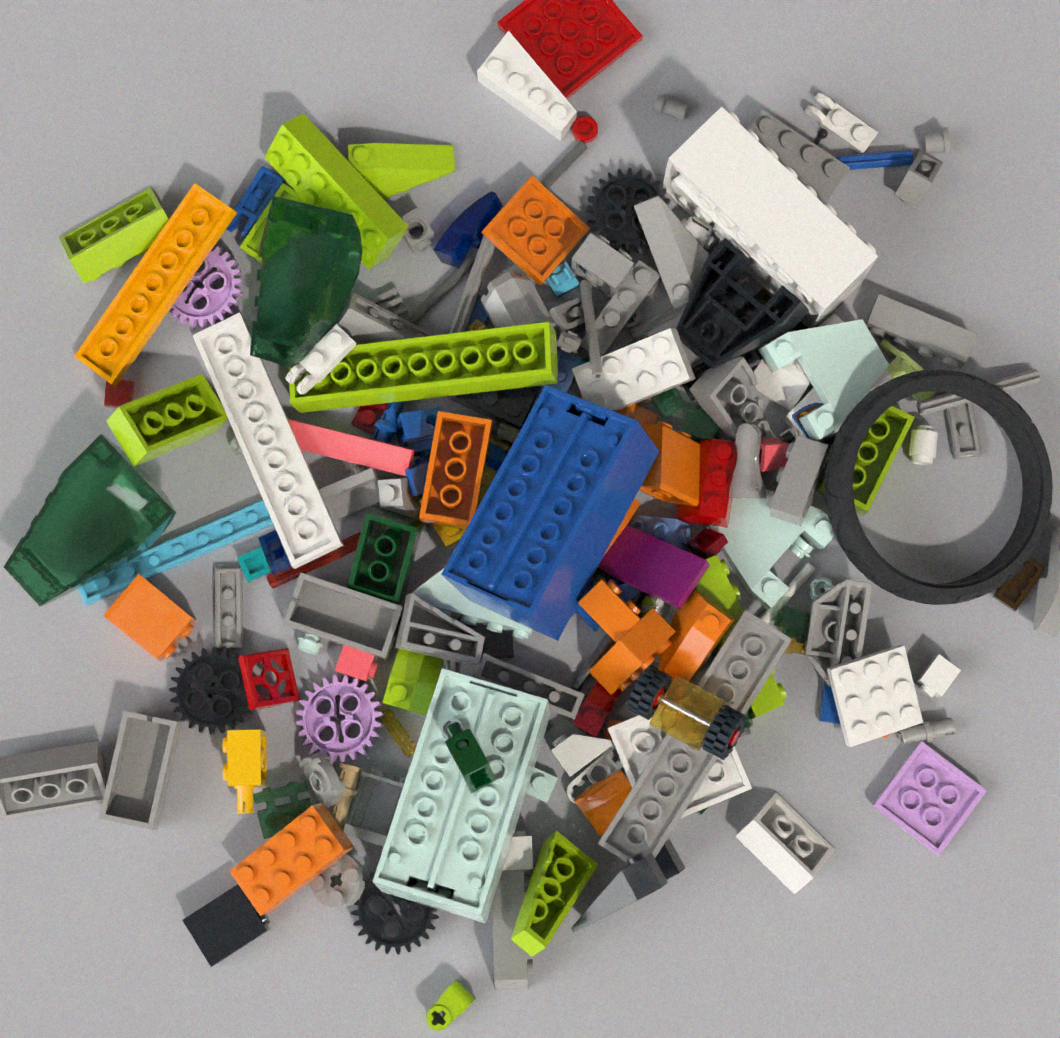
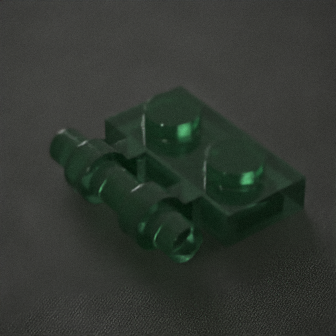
M295 780L290 781L285 786L273 789L271 786L263 788V791L253 794L255 804L265 802L267 807L257 811L264 839L273 837L312 806L311 798L300 800L298 793L308 791L306 780L297 783ZM290 797V803L276 806L274 799Z

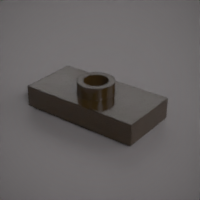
M1030 558L1013 578L997 588L992 597L1015 612L1045 567L1033 558Z

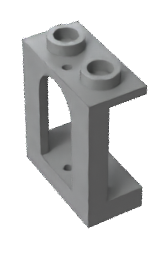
M369 768L368 773L361 772L362 777L357 789L358 793L355 796L348 822L345 824L343 832L347 836L384 847L406 778L395 775V779L390 780L384 778L385 772ZM380 783H389L397 791V802L386 835L361 828L371 792Z

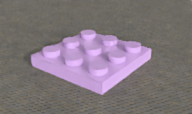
M920 741L872 806L934 854L940 856L987 790L924 742Z

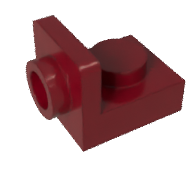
M383 403L360 406L351 425L372 436L376 428L374 426L375 422L381 419L388 405Z
M705 528L687 545L692 554L706 560L717 555L728 541L724 534Z

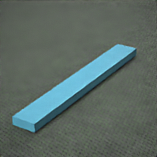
M262 499L75 580L84 604L88 606L125 590L138 574L146 579L153 578L274 524Z

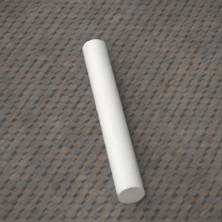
M807 563L788 584L789 589L771 609H767L759 619L769 624L816 569L810 563Z

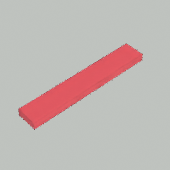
M288 418L303 451L406 476L405 470L412 466L414 449Z

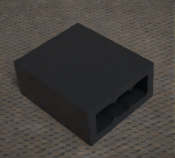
M238 884L182 920L210 967L215 966L269 931L270 928L267 924L271 923L267 914L259 915Z

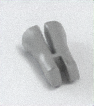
M744 423L738 427L737 434H735L737 462L731 480L729 497L766 499V487L762 481L759 465L761 428L756 424Z

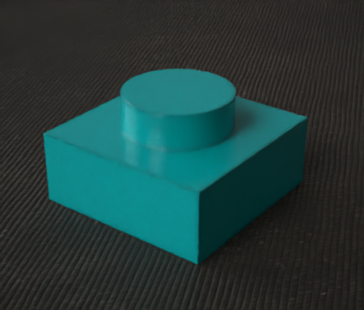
M262 547L237 557L248 583L273 572Z

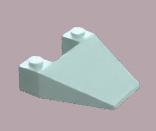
M863 319L788 332L758 349L771 372L782 368L795 359L799 361L823 405L799 418L809 438L814 441L840 428L848 414L867 395L889 366Z
M767 489L766 499L733 498L728 528L708 525L711 530L725 535L728 543L721 548L746 592L766 610L771 609L789 589L787 585L770 571V568L801 534L818 550L825 548L835 536L828 515L821 509L810 506L802 526L771 517L769 506H767V500L771 491Z

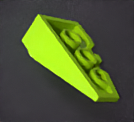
M394 143L348 145L349 163L384 200L400 192H407L410 188L420 184L432 182L455 172L453 145Z
M398 649L382 703L427 716L442 670V658Z

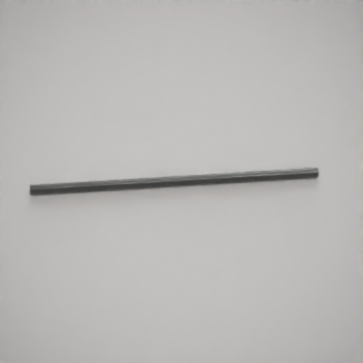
M580 141L540 183L549 189L588 148L586 144ZM480 244L407 318V321L416 325L473 267Z

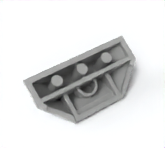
M844 579L812 601L804 655L829 687H831L827 668L862 657L872 583Z

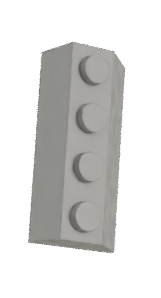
M99 741L0 757V814L2 820L102 803L107 785V774Z

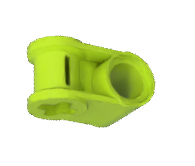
M456 979L428 1011L426 1016L427 1024L433 1030H444L458 1015L460 1016L469 1007L476 997ZM434 1011L437 1013L444 1011L446 1014L444 1016L445 1024L439 1022L435 1025L432 1022L435 1018L432 1013Z

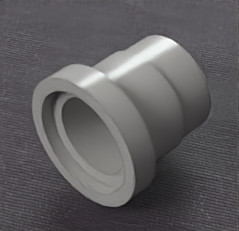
M947 127L942 128V131L924 134L926 153H950Z

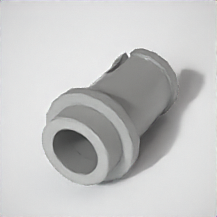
M666 94L663 96L658 95L653 110L658 111L657 114L662 112L683 120L688 104L667 98Z

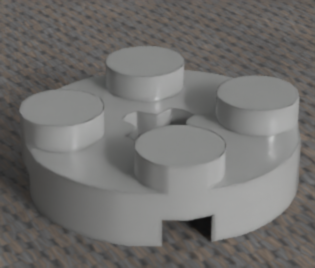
M325 753L323 755L313 754L304 758L300 763V768L304 766V774L300 775V779L308 797L314 803L317 801L323 803L326 808L338 803L341 794L345 792L346 788L344 782L338 778L333 768L331 757Z
M345 854L313 879L309 885L321 904L337 909L344 906L348 907L360 898L364 890L365 881L362 880V872L364 870L356 858ZM342 874L340 878L343 882L342 885L334 886L335 877Z

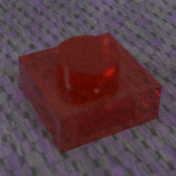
M120 380L118 385L114 386L106 381L104 406L118 408L133 401L134 382Z

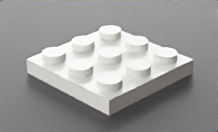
M899 644L827 668L846 746L852 747L923 723L904 645Z

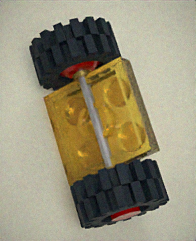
M652 665L648 666L643 671V675H640L638 678V683H635L634 691H631V698L628 700L629 704L627 706L629 710L647 720L652 718L649 723L651 726L698 751L702 747L703 750L725 760L729 753L733 751V747L738 743L737 740L741 737V732L745 728L744 724L747 721V716L725 705L726 702L723 699L677 675L672 681L671 675Z

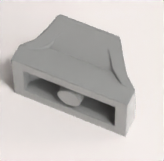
M561 296L544 303L560 333L562 331L574 333L585 328L581 297L571 299ZM593 303L594 315L596 320L600 313Z

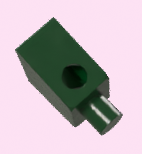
M459 722L452 723L446 727L445 732L449 739L445 741V744L470 792L473 793L496 781L490 764L470 729L463 730Z

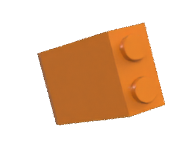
M658 421L656 425L645 424L644 431L660 452L639 491L662 502L698 506L700 444L691 440V435L685 432L673 431V426L668 423Z
M140 574L136 576L103 615L160 661L164 658L169 659L178 648L175 645L182 637L186 639L195 628L193 624L196 621L171 598Z

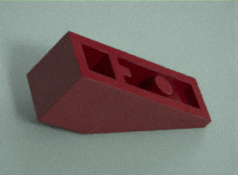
M597 681L571 725L591 737H596L622 690L618 688L611 695Z

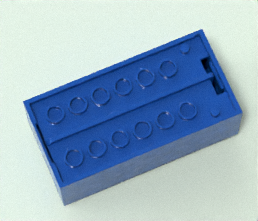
M545 385L441 575L469 601L558 641L659 454V449L637 420Z

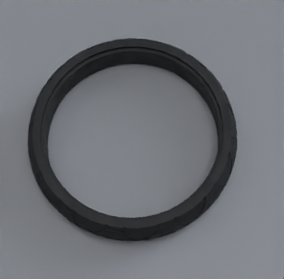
M933 369L911 372L896 377L870 392L853 408L840 426L832 442L825 470L824 491L828 518L832 525L833 533L847 558L857 570L863 573L868 580L897 597L922 604L948 605L966 602L986 595L1009 581L1024 567L1026 562L1032 557L1045 532L1052 505L1053 483L1050 460L1044 441L1037 427L1032 423L1030 416L1017 401L1001 388L990 384L985 379L953 370ZM933 391L953 394L973 402L989 413L1009 437L1015 449L1022 474L1023 490L1020 514L1013 533L1004 548L989 564L976 573L949 583L934 584L912 578L900 572L882 558L871 545L860 525L853 498L855 461L859 448L869 429L888 408L918 392Z

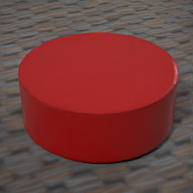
M590 116L578 117L572 125L573 137L578 142H592L598 134L597 122Z

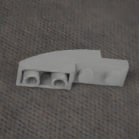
M1060 526L1053 527L1047 578L1039 579L1033 625L1034 631L1050 638L1055 637L1060 630Z

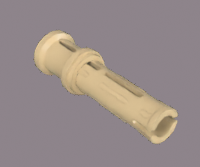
M340 762L341 772L339 778L344 782L346 790L341 794L340 801L334 804L331 815L340 828L344 830L352 798L358 793L356 786L359 774L364 768Z

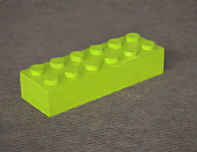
M304 113L281 125L264 156L265 159L368 270L388 259L409 226Z
M715 555L706 559L710 566L694 589L736 619L717 645L718 650H720L741 615L747 609L742 610L739 599H741L740 592L736 584L731 585L727 575L730 574L725 560H719L718 556ZM775 668L747 711L750 720L786 704L784 701L787 698L786 692L781 683L776 684L772 675L775 673Z

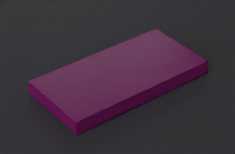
M626 525L603 556L596 570L681 609L710 564L703 558Z

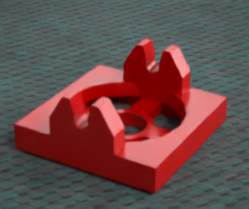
M288 648L238 657L250 710H261L300 700ZM271 660L276 662L282 668L283 672H279L276 668H274L272 666ZM258 662H262L264 670L260 676L253 677L252 671L254 666ZM267 671H272L276 675L275 685H270L266 682L265 675ZM282 680H285L283 693L279 696L277 687ZM262 684L267 688L270 699L260 695L256 691L255 685Z

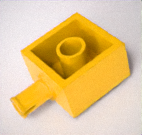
M260 729L227 730V736L223 737V753H227L228 764L223 765V780L228 781V786H234V789H237L236 814L245 813V803L246 813H254L253 788H256V786H267V732Z

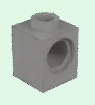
M418 207L400 217L409 226L403 238L413 253L418 250L423 252L433 245L432 241L435 240L434 232ZM418 227L424 232L419 237H413L409 234L410 231Z

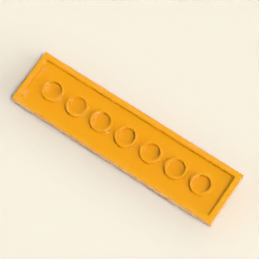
M194 183L74 357L110 384L117 386L237 212Z

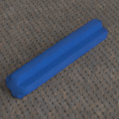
M912 150L847 154L838 155L836 159L849 166V170L905 166L912 164L913 152Z

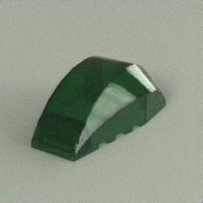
M273 196L259 247L258 257L262 258L261 269L257 270L256 281L260 282L259 296H255L254 307L258 308L257 321H253L250 356L292 368L304 360L316 344L339 321L359 275L362 259L361 233L354 216L351 214Z
M100 434L61 473L58 483L46 497L45 504L38 515H35L30 528L25 536L20 539L4 568L39 606H44L144 553L172 522L176 510L167 495L140 466L133 467L126 453L105 435Z

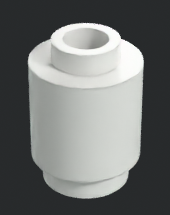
M919 425L917 430L911 431L909 456L911 457L912 464L932 465L933 459L936 458L938 433L933 431V427Z

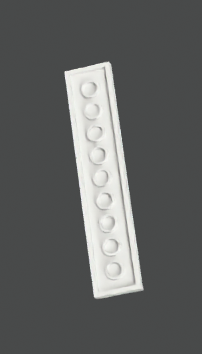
M239 312L194 334L193 338L291 566L296 569L343 546L242 314Z

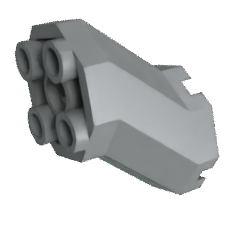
M507 272L490 281L487 286L489 292L486 296L483 294L481 302L495 328L550 322L556 332V342L558 343L560 334L556 323L551 318L527 274L517 276L515 272Z

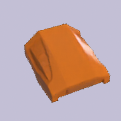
M617 770L607 778L593 784L573 801L598 835L602 837L629 795L632 787L624 774Z

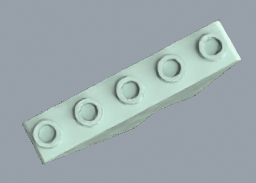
M444 568L412 592L429 605L441 610L447 616L461 617L460 622L476 626V623H483L487 625L486 629L502 633V630H510L513 632L512 636L525 640L532 635L531 628L469 601L441 575Z

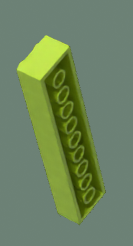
M550 322L359 344L320 383L317 382L307 393L300 394L297 391V386L305 376L310 375L308 371L294 384L290 383V404L300 413L558 384L556 332ZM309 351L289 353V371L295 365L300 364L299 362Z

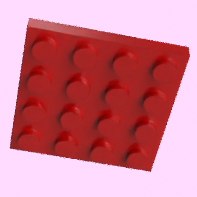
M525 0L497 22V26L505 35L509 31L566 99L643 40V35L613 0Z

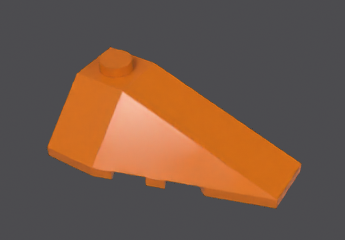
M695 589L681 609H675L670 626L676 632L668 639L672 644L662 652L657 668L672 676L671 687L667 691L668 695L666 697L671 701H675L682 696L736 620Z

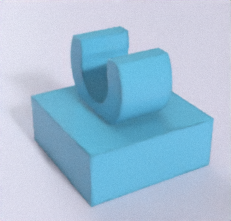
M567 262L556 267L545 280L555 298L561 297L579 287V283Z

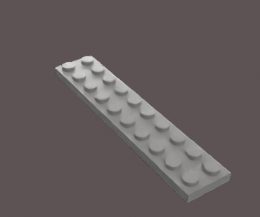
M745 610L684 708L710 722L714 721L715 715H718V711L724 705H728L746 714L792 639ZM680 712L599 840V845L625 862L639 853H642L643 857L652 853L654 858H656L718 757L702 748L703 740L706 737L705 734L710 727Z

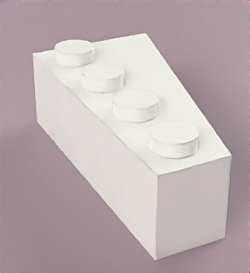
M508 31L478 69V82L561 141L576 120L577 111Z

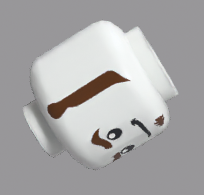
M692 216L689 219L684 218L681 223L691 232L704 250L708 252L715 242V238L712 237L713 227L710 224L707 225L705 221L696 216Z

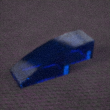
M491 191L474 202L444 232L433 249L441 263L459 268L470 247L479 249L484 236L481 232L503 207L495 192Z

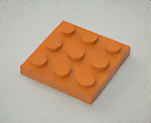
M532 175L481 233L540 286L590 228Z

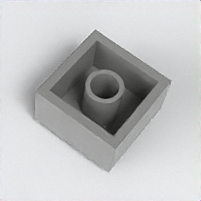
M590 233L572 257L571 271L581 279L588 280L591 286L611 299L632 271L634 263L631 261L632 257L623 250L616 251L610 247V242L606 238Z

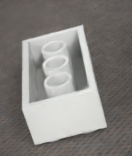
M672 328L602 356L603 378L601 380L593 379L591 362L572 369L583 399L614 412L696 379L677 329Z

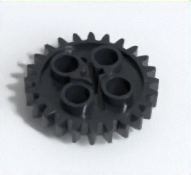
M631 168L628 169L627 175H623L621 169H618L617 177H614L609 172L607 182L601 178L599 179L601 188L592 187V193L595 196H588V202L592 205L586 207V212L593 215L587 217V223H595L591 227V233L599 231L598 235L606 238L610 245L612 243L615 244L616 251L621 246H624L625 252L628 254L630 247L634 246L638 253L641 244L649 249L650 247L643 229L636 227L634 224L639 219L634 205L639 203L635 196L645 194L650 199L659 195L669 205L670 199L662 198L667 190H658L659 180L651 183L652 174L643 178L641 169L637 175H633ZM627 189L632 190L630 233L625 231ZM612 193H619L623 199L620 202H613L609 196ZM617 218L622 222V225L618 228H613L608 224V221Z
M213 647L211 654L205 648H202V656L199 657L195 652H192L193 660L191 662L185 658L182 659L186 666L184 669L180 667L175 668L180 676L171 677V680L176 682L177 686L169 688V691L176 693V697L170 699V702L179 704L174 709V713H184L180 719L181 722L190 719L188 728L193 729L199 724V733H203L206 727H208L210 735H214L216 727H218L219 731L224 734L226 725L235 730L234 721L237 720L244 723L245 721L241 715L243 713L251 715L252 713L247 708L248 700L240 664L236 662L238 654L234 653L229 658L228 649L224 648L221 655L217 647ZM203 667H209L211 670V676L207 681H201L198 677V673ZM234 674L237 678V684L235 687L227 689L224 686V679L226 676ZM195 682L208 687H214L216 684L217 689L235 694L237 697L236 699H230L214 694L211 698V693L193 688L191 683ZM201 693L203 702L199 707L195 708L191 705L190 699L193 694ZM226 700L229 704V710L226 714L219 715L216 711V705L218 702Z
M370 872L372 881L370 883L365 881V889L361 894L360 900L354 903V905L358 906V910L351 912V915L359 916V920L355 921L353 926L361 925L363 928L358 933V936L367 934L368 938L365 944H369L374 940L376 942L375 950L378 951L384 945L386 954H389L391 948L395 947V951L399 955L402 946H405L406 950L411 952V943L413 942L418 947L422 946L419 938L429 939L430 937L426 930L436 929L430 923L431 919H439L438 915L432 913L435 908L408 899L396 898L394 895L388 894L395 905H402L399 911L410 926V930H406L396 914H389L388 911L392 908L382 895L380 889L373 883L375 874ZM374 898L381 899L384 904L383 911L379 914L372 913L369 908L370 901ZM412 905H417L422 910V916L417 921H412L407 916V910ZM389 921H394L399 926V932L394 937L388 936L384 930L386 923Z

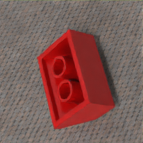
M718 439L696 442L700 444L698 506L677 504L675 519L728 528L733 498L729 497V492L737 462L736 444L732 441Z

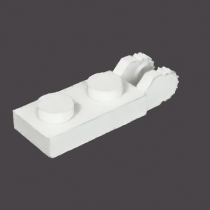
M817 93L814 97L817 103L830 112L825 117L820 110L810 105L805 109V112L817 121L820 127L826 129L827 132L858 154L864 153L876 138L878 132L839 104H834L823 93Z
M336 324L299 362L300 364L295 365L289 371L285 379L289 383L294 384L308 371L310 375L305 376L297 386V391L300 394L307 393L317 382L320 383L356 346V342Z

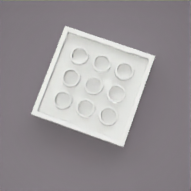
M692 694L672 702L684 707ZM666 704L660 706L659 711L650 720L639 715L608 728L632 788L680 714L678 710ZM733 747V751L729 753L725 760L720 758L716 760L681 818L752 789L735 747Z

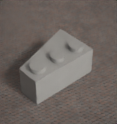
M798 435L795 443L789 444L786 452L788 461L785 467H780L777 474L776 482H779L776 491L770 492L767 500L771 517L802 526L813 502L814 491L821 484V473L823 469L826 470L829 455L828 445Z
M410 593L406 595L395 648L468 665L480 663L484 636L447 616L441 610L429 605L415 594Z

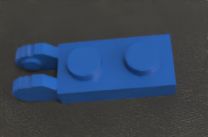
M262 166L235 207L237 214L228 225L227 230L233 232L240 223L242 216L248 218L249 221L242 229L240 238L244 240L282 183L286 182L285 179Z

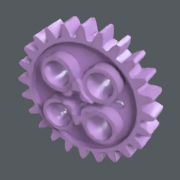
M219 246L214 251L212 248L203 261L205 262L204 270L194 274L188 283L186 291L180 294L169 312L173 311L171 317L175 320L180 317L179 322L183 325H186L189 321V326L195 328L199 322L200 327L206 329L207 321L211 325H215L217 318L222 321L225 320V312L234 314L230 308L231 305H240L235 297L243 296L244 294L237 289V287L244 285L242 280L237 279L243 273L239 269H235L238 263L235 260H230L231 255L228 252L222 254L223 250ZM224 279L223 287L215 290L214 285L216 281ZM200 282L204 285L202 290L198 287ZM201 299H206V306L198 310V302Z
M334 675L333 683H330L327 678H323L322 687L316 683L313 684L314 693L305 691L309 699L308 701H299L305 708L304 710L296 711L298 715L303 716V720L297 721L296 725L304 728L298 733V736H307L303 745L310 746L313 744L310 753L316 754L321 751L320 755L330 754L333 763L336 762L338 756L342 763H346L347 755L356 761V752L359 751L361 754L366 755L367 753L364 748L366 745L375 747L371 738H380L375 729L384 726L377 722V718L383 717L384 713L376 712V709L382 704L379 701H372L377 695L375 692L367 694L369 685L364 684L359 688V679L355 678L350 684L349 676L345 675L342 682H340L339 677ZM337 695L340 696V714L346 717L345 720L341 721L342 734L344 736L343 743H340L339 740L340 725L334 722V719L339 717L336 703ZM356 697L358 700L357 708L353 711H348L346 708L347 700ZM325 700H329L331 702V710L327 714H322L319 709L320 704ZM353 724H358L361 729L359 736L356 738H351L348 734V730ZM327 727H332L334 736L331 740L324 741L322 738L323 730Z

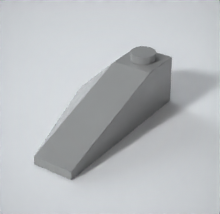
M657 195L635 204L634 208L672 306L676 308L688 302L705 261L710 254L704 250L691 232L686 229L679 218Z
M737 357L713 369L706 370L689 389L704 411L733 442H735V434H737L738 427L744 423L758 425L761 428V438H772L768 421L764 420L761 409L764 406L762 398L758 397L755 387L758 384L756 375L744 357Z

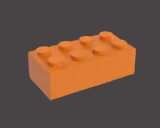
M438 411L419 515L421 522L461 529L467 528L479 505L492 431V420Z
M320 803L309 807L229 872L259 915L262 916L277 909L352 850L354 846L325 805Z

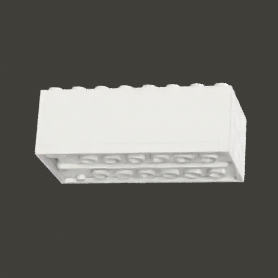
M721 107L668 158L662 189H666V193L690 217L696 216L705 221L707 225L710 224L713 227L712 237L715 238L718 244L726 238L743 252L752 262L746 271L772 295L783 285L799 298L809 309L808 313L801 319V322L808 328H815L863 282L878 258L875 254L876 250L869 242H863L855 235L856 230L849 223H843L836 216L837 213L832 206L827 203L823 204L817 198V193L811 186L807 184L804 186L797 179L798 175L791 167L783 166L778 161L777 154L771 148H765L758 142V136L751 129L746 130L740 124V120L731 110L726 111Z

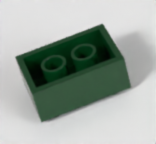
M372 506L365 514L347 588L398 604L405 596L424 522Z

